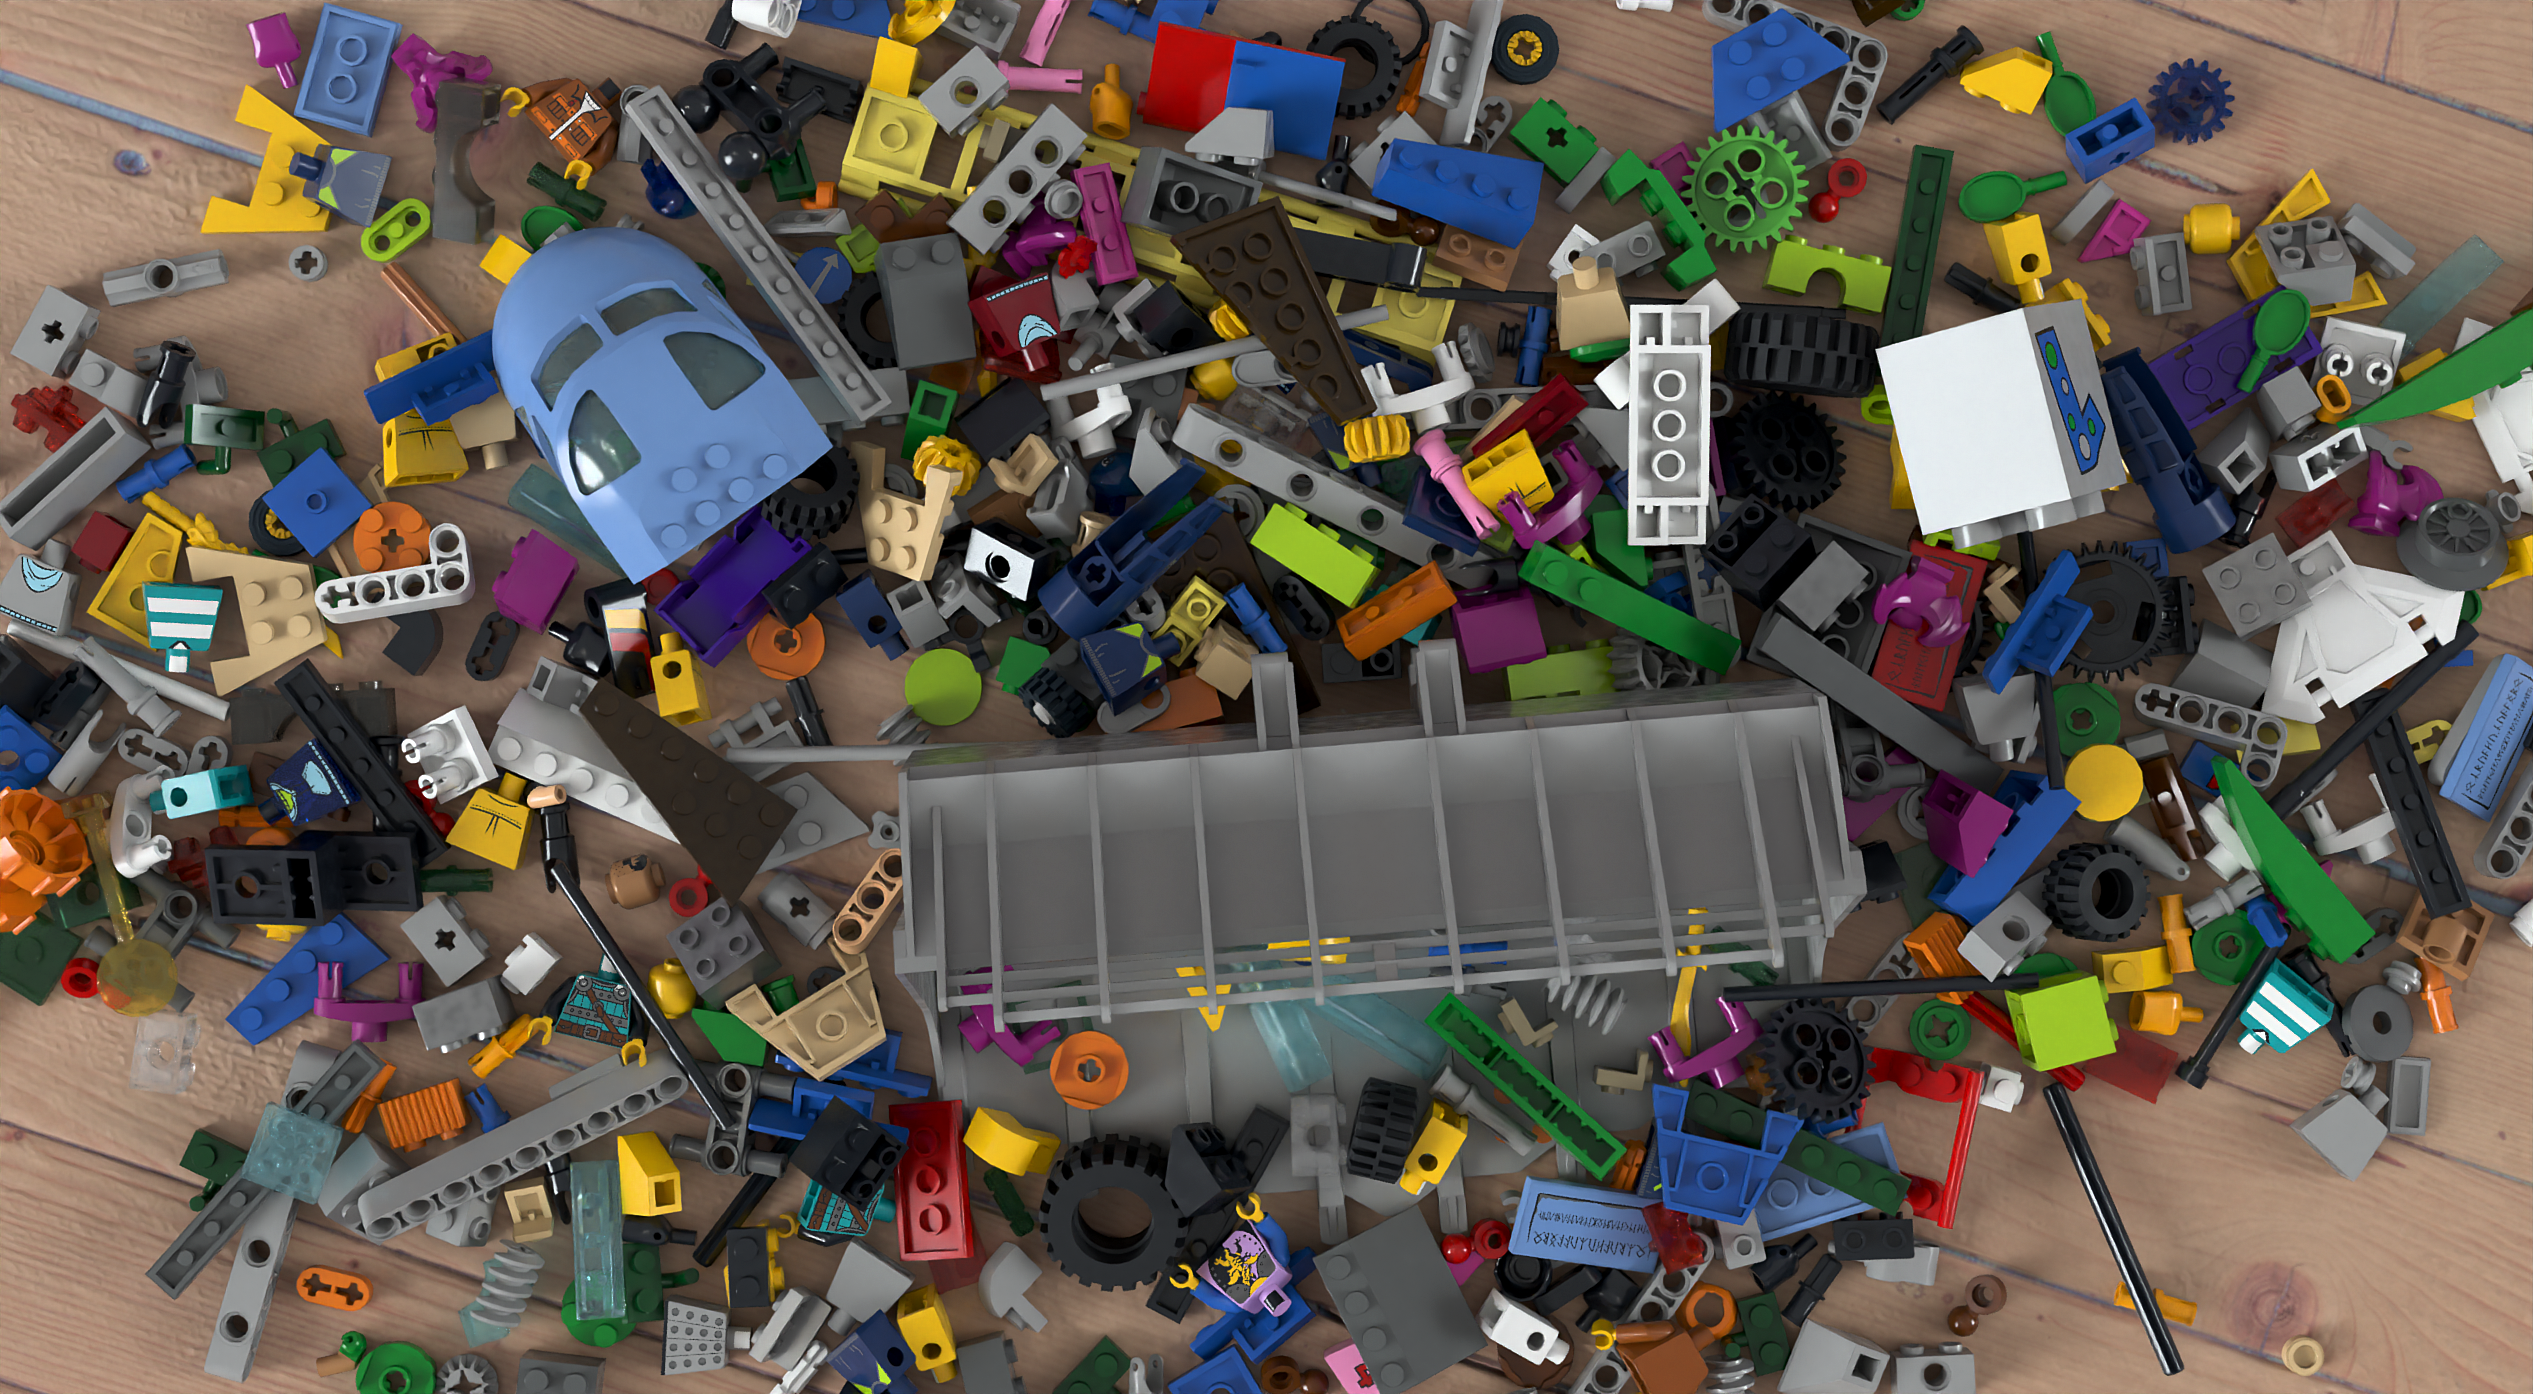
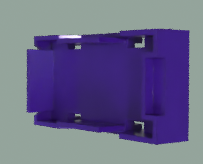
M2282 284L2270 289L2209 328L2146 363L2163 387L2188 431L2256 392L2264 383L2296 366H2300L2324 351L2308 325L2302 339L2291 350L2284 354L2270 356L2268 365L2263 369L2250 394L2236 388L2252 359L2251 355H2254L2257 349L2252 332L2257 313L2244 319L2243 312L2257 304L2261 307L2271 295L2280 290H2285L2286 287ZM2188 346L2192 349L2191 352L2178 360L2175 359L2174 353ZM2290 357L2292 363L2278 372L2274 369L2275 365ZM2218 399H2220L2221 403H2224L2209 412L2205 409L2206 406L2216 402Z
M757 504L734 525L732 538L725 534L687 573L693 579L681 581L654 608V611L663 620L672 626L676 632L680 633V636L696 651L698 657L713 668L772 609L761 592L813 548L807 540L802 539V535L795 534L794 538L785 536L786 530L781 528L777 531L771 527L773 520L765 521L761 515L763 507H758Z

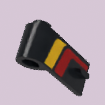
M629 577L586 589L584 592V605L592 623L603 628L615 687L633 699H637L656 692L650 658L655 657L656 654L645 605L648 599L646 589L641 582L633 584Z

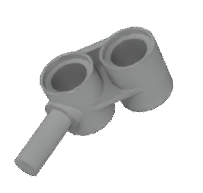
M1123 282L1106 285L1098 298L1100 303L1085 327L1078 328L1073 337L1081 345L1068 360V365L1071 369L1075 371L1081 370L1093 354H1098L1104 359L1109 357L1122 337L1116 328L1120 321L1112 307L1133 290Z
M1830 1240L1828 1245V1254L1831 1256H1835L1834 1240ZM1914 1240L1915 1256L1911 1259L1855 1261L1864 1262V1266L1867 1267L1866 1276L1888 1282L1906 1281L1932 1286L1935 1281L1940 1246Z

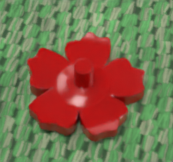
M1084 235L1077 236L1075 242L1068 243V248H1064L1058 257L1059 274L1067 279L1069 276H1073L1076 270L1084 273L1085 270L1089 269V263L1092 260L1089 255L1098 250V243Z

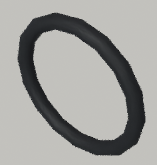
M1373 0L1359 1L1351 15V19H1358V15L1360 16L1364 8ZM1405 0L1411 3L1418 12L1422 27L1421 37L1415 49L1405 57L1400 58L1402 66L1409 64L1419 56L1424 43L1428 41L1430 23L1425 8L1418 0ZM1354 47L1364 60L1375 65L1372 56L1366 50Z

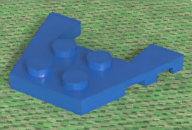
M1653 1083L1651 1090L1664 1208L1743 1226L1769 1183L1768 1180L1786 1154L1796 1132H1799L1804 1119L1800 1121L1798 1116L1767 1109L1759 1149L1682 1133L1681 1128L1689 1091Z

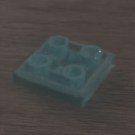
M272 1101L268 1102L240 1177L314 1205L318 1202L345 1129Z

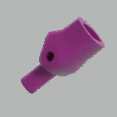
M277 13L247 23L246 26L253 42L257 63L263 68L275 67L283 89L298 85L291 62L300 57L301 46L289 25L286 13Z

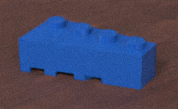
M1394 138L1377 165L1371 195L1516 249L1534 224L1544 163Z
M2010 770L1994 794L1993 799L2014 811L2008 820L2005 831L1999 835L1988 853L1986 863L1978 870L1974 879L1949 864L1927 897L1948 914L1959 917L1966 925L1974 927L1994 911L2081 803L2079 799L2066 789L2050 790L2047 775Z

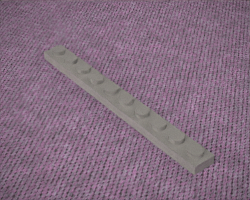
M657 85L629 101L625 107L626 112L857 427L888 408L892 403L890 398L661 86Z

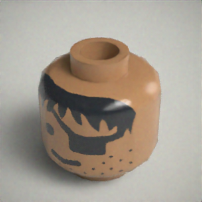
M638 854L615 861L610 867V873L605 874V883L613 904L619 903L622 908L627 910L656 902L660 897V886L666 885L661 864H653L651 859L645 854Z

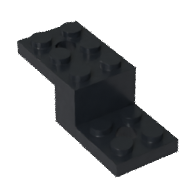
M305 830L286 845L210 844L204 849L214 923L325 926L343 910L418 912L424 907L415 832ZM372 863H379L384 866L388 874L387 880L379 879L374 875ZM242 876H247L254 880L257 885L256 893H251L244 888Z

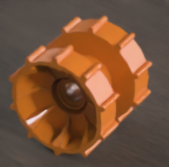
M7 786L0 792V933L12 931L15 935H18L37 918L34 913L49 901V898L44 896V894L56 893L59 897H62L81 880L78 875L93 863L88 858V849L84 839L87 833L80 830L73 818L65 811L66 806L64 804L58 805L50 798L38 793L35 787H32L30 790H12Z

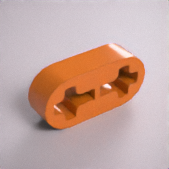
M325 1265L308 1267L299 1275L296 1284L297 1291L304 1300L345 1311H357L366 1306L372 1299L374 1289L371 1281L362 1274ZM318 1274L320 1275V1282L332 1285L331 1289L323 1287L316 1293L312 1292L313 1285L307 1283V1279H311ZM356 1283L358 1284L357 1290L362 1292L363 1296L352 1302L350 1301L351 1295L347 1292L338 1291L339 1287L349 1288Z

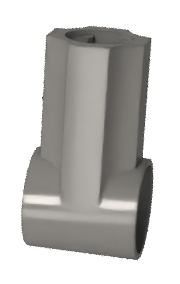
M632 85L626 88L621 95L620 107L622 115L617 161L652 165L654 148L625 110L629 101L650 90L645 86Z

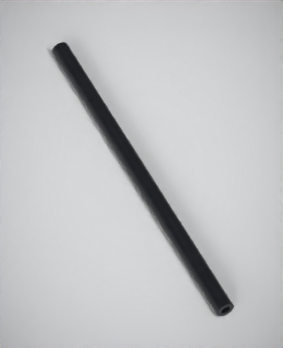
M2029 530L2017 533L2025 602L2028 596L2036 591L2039 586L2033 532H2029ZM2034 670L2049 789L2061 790L2065 788L2052 679L2050 676Z
M563 862L549 870L721 1129L725 1131L736 1123L735 1119Z
M2037 972L2013 973L2010 976L2001 974L1993 982H1990L1984 975L1735 986L1723 987L1724 1003L2030 989L2039 988V975Z

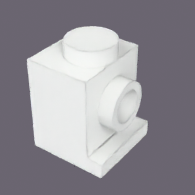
M1575 224L1546 265L1552 271L1549 276L1558 283V278L1561 275L1574 273L1573 266L1568 259L1569 253L1574 251L1580 253L1601 241Z
M535 932L527 934L522 941L528 945L526 948L519 945L505 960L509 967L503 972L500 981L515 994H519V992H522L524 995L532 993L563 958Z
M1982 1062L1980 1071L1985 1073L1979 1103L2011 1113L2013 1104L2018 1105L2023 1094L2024 1083L2020 1082L2021 1073Z

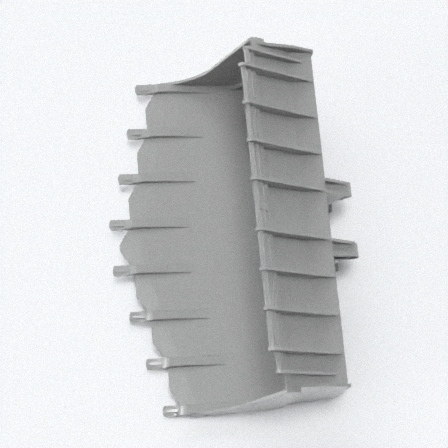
M1445 638L1418 641V647L1410 649L1411 665L1407 666L1411 709L1298 719L1293 662H1288L1287 652L1251 654L1255 722L913 750L898 772L904 909L893 930L895 975L924 1014L932 1048L939 1101L962 1099L964 1136L979 1106L1008 1112L1025 1128L1054 1133L1061 1140L1060 1144H1068V1150L1074 1145L1078 1146L1081 1150L1084 1140L1094 1136L1097 1137L1098 1142L1105 1141L1106 1134H1118L1119 1140L1129 1141V1136L1132 1135L1140 1137V1144L1148 1147L1151 1142L1161 1148L1160 1156L1163 1159L1169 1156L1172 1131L1179 1124L1210 1122L1211 1125L1213 1124L1221 1130L1226 1139V1144L1224 1145L1230 1152L1257 1103L1289 1120L1291 1124L1258 1182L1255 1191L1265 1194L1317 1189L1321 1242L1328 1245L1340 1244L1348 1239L1345 1195L1387 1217L1394 1216L1412 1207L1437 1187L1441 1232L1448 1235L1451 1233H1463L1468 1230L1464 1177L1520 1172L1555 1144L1558 1177L1563 1176L1564 1180L1569 1182L1587 1184L1586 1169L1553 1139L1544 1144L1535 1141L1531 1150L1525 1156H1521L1507 1143L1498 1141L1494 1134L1469 1116L1467 1136L1437 1185L1427 1181L1419 1195L1412 1194L1399 1185V1181L1406 1171L1405 1168H1403L1401 1177L1395 1184L1349 1174L1346 1168V1157L1363 1086L1370 1077L1417 1088L1419 1101L1413 1136L1434 1097L1449 1104L1436 1093L1431 1095L1426 1091L1433 1076L1447 1063L1452 1066L1451 1071L1468 1084L1475 1083L1480 1090L1479 1094L1486 1098V1100L1532 1132L1535 1123L1512 1102L1509 1104L1499 1103L1494 1097L1495 1087L1424 1022L1449 992L1608 1132L1639 1129L1653 1118L1654 1109L1651 1090L1653 1083L1689 1092L1696 1077L1711 1083L1704 1072L1689 1078L1687 1087H1682L1679 1082L1669 1084L1662 1071L1665 1067L1651 1042L1647 1039L1652 1034L1670 1026L1682 967L1707 965L1706 972L1702 967H1697L1689 1003L1690 1058L1731 1036L1729 1032L1733 1030L1719 1005L1715 1002L1717 998L1723 996V987L1821 983L1824 952L1828 938H1834V930L1867 894L1862 852L1848 840L1839 766L1827 696L1797 678L1464 705L1456 639ZM1706 907L1708 909V913L1688 914V909ZM1705 924L1703 934L1688 935L1690 925ZM1446 929V935L1433 936L1430 930ZM1350 937V943L1319 945V939ZM1305 940L1310 942V946L1268 949L1269 943ZM1508 941L1507 950L1460 954L1459 945ZM1702 945L1701 954L1676 956L1677 947L1680 951L1685 952L1686 946ZM1448 946L1449 955L1428 956L1429 947ZM1347 954L1346 963H1321L1320 956ZM1311 957L1312 965L1303 966L1294 961L1281 959ZM1507 961V965L1490 964L1491 962ZM1471 964V966H1475L1476 971H1481V973L1462 974V968L1466 969V966L1463 965ZM1011 965L1014 970L1004 971V966ZM1203 966L1206 975L1180 977L1175 968ZM1451 966L1452 975L1428 977L1431 967ZM980 967H992V972L965 974L969 970L973 973ZM1597 974L1596 985L1606 979L1610 981L1609 994L1620 987L1624 990L1623 1001L1628 1000L1613 1028L1606 1035H1603V1021L1600 1020L1593 1027L1588 1026L1590 1017L1588 1012L1577 1019L1575 1018L1576 1005L1573 1004L1566 1011L1561 1010L1563 997L1559 996L1552 1003L1548 1002L1550 990L1546 988L1540 993L1547 978L1560 977L1562 986L1570 985L1571 976H1582L1583 978L1585 975ZM1508 982V988L1503 987L1507 991L1505 999L1511 995L1516 999L1532 1028L1553 1018L1558 1025V1028L1552 1031L1554 1038L1537 1048H1534L1532 1044L1524 1047L1516 1032L1511 1035L1507 1034L1497 1016L1503 1012L1499 1005V1002L1503 1000L1473 993L1470 994V997L1463 996L1461 994H1464V985ZM992 984L993 986L987 993L963 995L960 986ZM1231 984L1228 994H1216V985ZM1206 986L1207 995L1191 997L1187 990L1190 987ZM1451 986H1454V990L1445 989V988H1439V987H1451ZM1792 1000L1743 1003L1752 1019L1757 1018L1762 1027L1763 1023L1772 1020L1770 1015L1772 1012L1780 1009L1782 1005ZM991 1004L993 1006L996 1033L1005 1032L1006 1024L1013 1035L1017 1033L1019 1036L1038 1021L1052 1020L1053 1023L1041 1031V1035H1044L1056 1026L1061 1036L1056 1037L1034 1053V1059L1025 1066L1020 1067L994 1042L977 1054L957 1025L973 1014L969 1006ZM1226 1005L1220 1028L1212 1032L1198 1007H1208L1209 1015L1218 1014L1217 1006ZM1084 1030L1101 1031L1112 1036L1124 1048L1129 1063L1128 1079L1122 1093L1111 1103L1093 1110L1076 1108L1065 1102L1057 1092L1050 1077L1051 1060L1057 1047L1069 1035ZM1757 1039L1736 1055L1745 1074L1722 1086L1721 1089L1758 1086L1769 1077V1074L1758 1071L1759 1068L1766 1065V1060L1757 1057L1756 1053L1766 1047ZM1641 1048L1648 1052V1059H1653V1073L1651 1082H1644L1643 1091L1625 1089L1624 1095L1601 1092L1602 1085H1597L1592 1080L1595 1065L1633 1071L1636 1049ZM1088 1059L1086 1064L1080 1063L1078 1066V1070L1084 1072L1085 1080H1091L1093 1075H1100L1101 1068L1095 1066L1096 1061L1093 1059ZM1684 1116L1682 1129L1705 1138L1704 1125ZM965 1144L967 1174L975 1171L974 1152ZM1099 1189L1090 1192L1082 1199L1093 1198L1099 1194Z

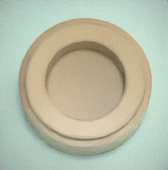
M2297 1335L2290 1338L2284 1344L2282 1359L2285 1366L2295 1374L2309 1376L2321 1368L2324 1362V1352L2321 1345L2314 1339L2305 1335Z

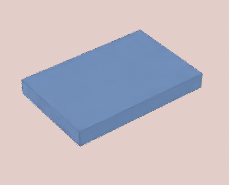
M324 2L294 116L372 138L393 63L391 55L396 51L403 25Z

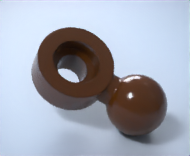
M1383 199L1375 203L1397 211L1396 221L1370 215V225L1378 234L1386 237H1398L1406 232L1409 233L1411 240L1416 245L1422 247L1430 246L1438 240L1440 227L1434 218L1422 215L1414 219L1411 218L1410 210Z
M1989 1274L1971 1279L1965 1288L1967 1305L1957 1306L1950 1311L1947 1319L1949 1329L1960 1337L1972 1335L1978 1328L1979 1314L1988 1315L1998 1312L2005 1305L2007 1290L2004 1283L1996 1276ZM1986 1287L1990 1288L1993 1292L1991 1301L1987 1300L1984 1296V1289Z
M1288 1356L1272 1357L1264 1362L1260 1370L1263 1388L1270 1394H1289L1299 1388L1301 1394H1326L1329 1389V1380L1323 1371L1308 1369L1300 1373L1298 1363Z

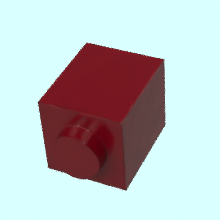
M95 511L72 547L71 552L81 557L79 564L99 575L102 570L111 572L136 530L107 512Z

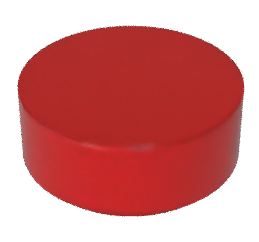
M662 568L641 580L647 592V602L657 606L680 583L678 576L672 570Z

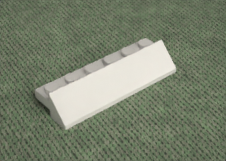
M1630 305L1627 545L1706 544V506H1709L1711 372L1709 305Z
M519 688L497 723L499 727L488 750L492 763L545 786L560 784L565 788L566 795L680 844L646 800L645 795L634 781H631L624 772V768L610 750L603 745L582 717L567 709L544 702L526 692V689Z

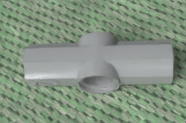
M217 249L169 260L155 259L150 261L149 264L103 273L102 283L110 306L117 307L165 296L177 297L184 292L229 283V270L222 250ZM170 268L173 272V281L168 287L162 288L159 283L160 274Z

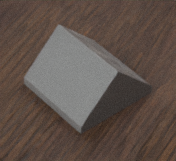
M2203 619L2198 628L2199 642L2197 645H2194L2195 652L2184 655L2169 687L2250 709L2268 687L2274 654L2248 640L2242 642L2238 635L2207 619Z

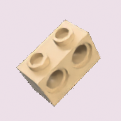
M1219 618L1213 628L1206 627L1202 633V639L1196 645L1198 647L1194 659L1197 660L1196 676L1236 700L1252 678L1251 654H1259V647L1251 637Z

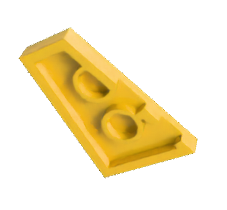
M147 512L88 608L87 613L154 652H158L159 649L151 648L148 642L142 581L174 582L184 531L152 512Z

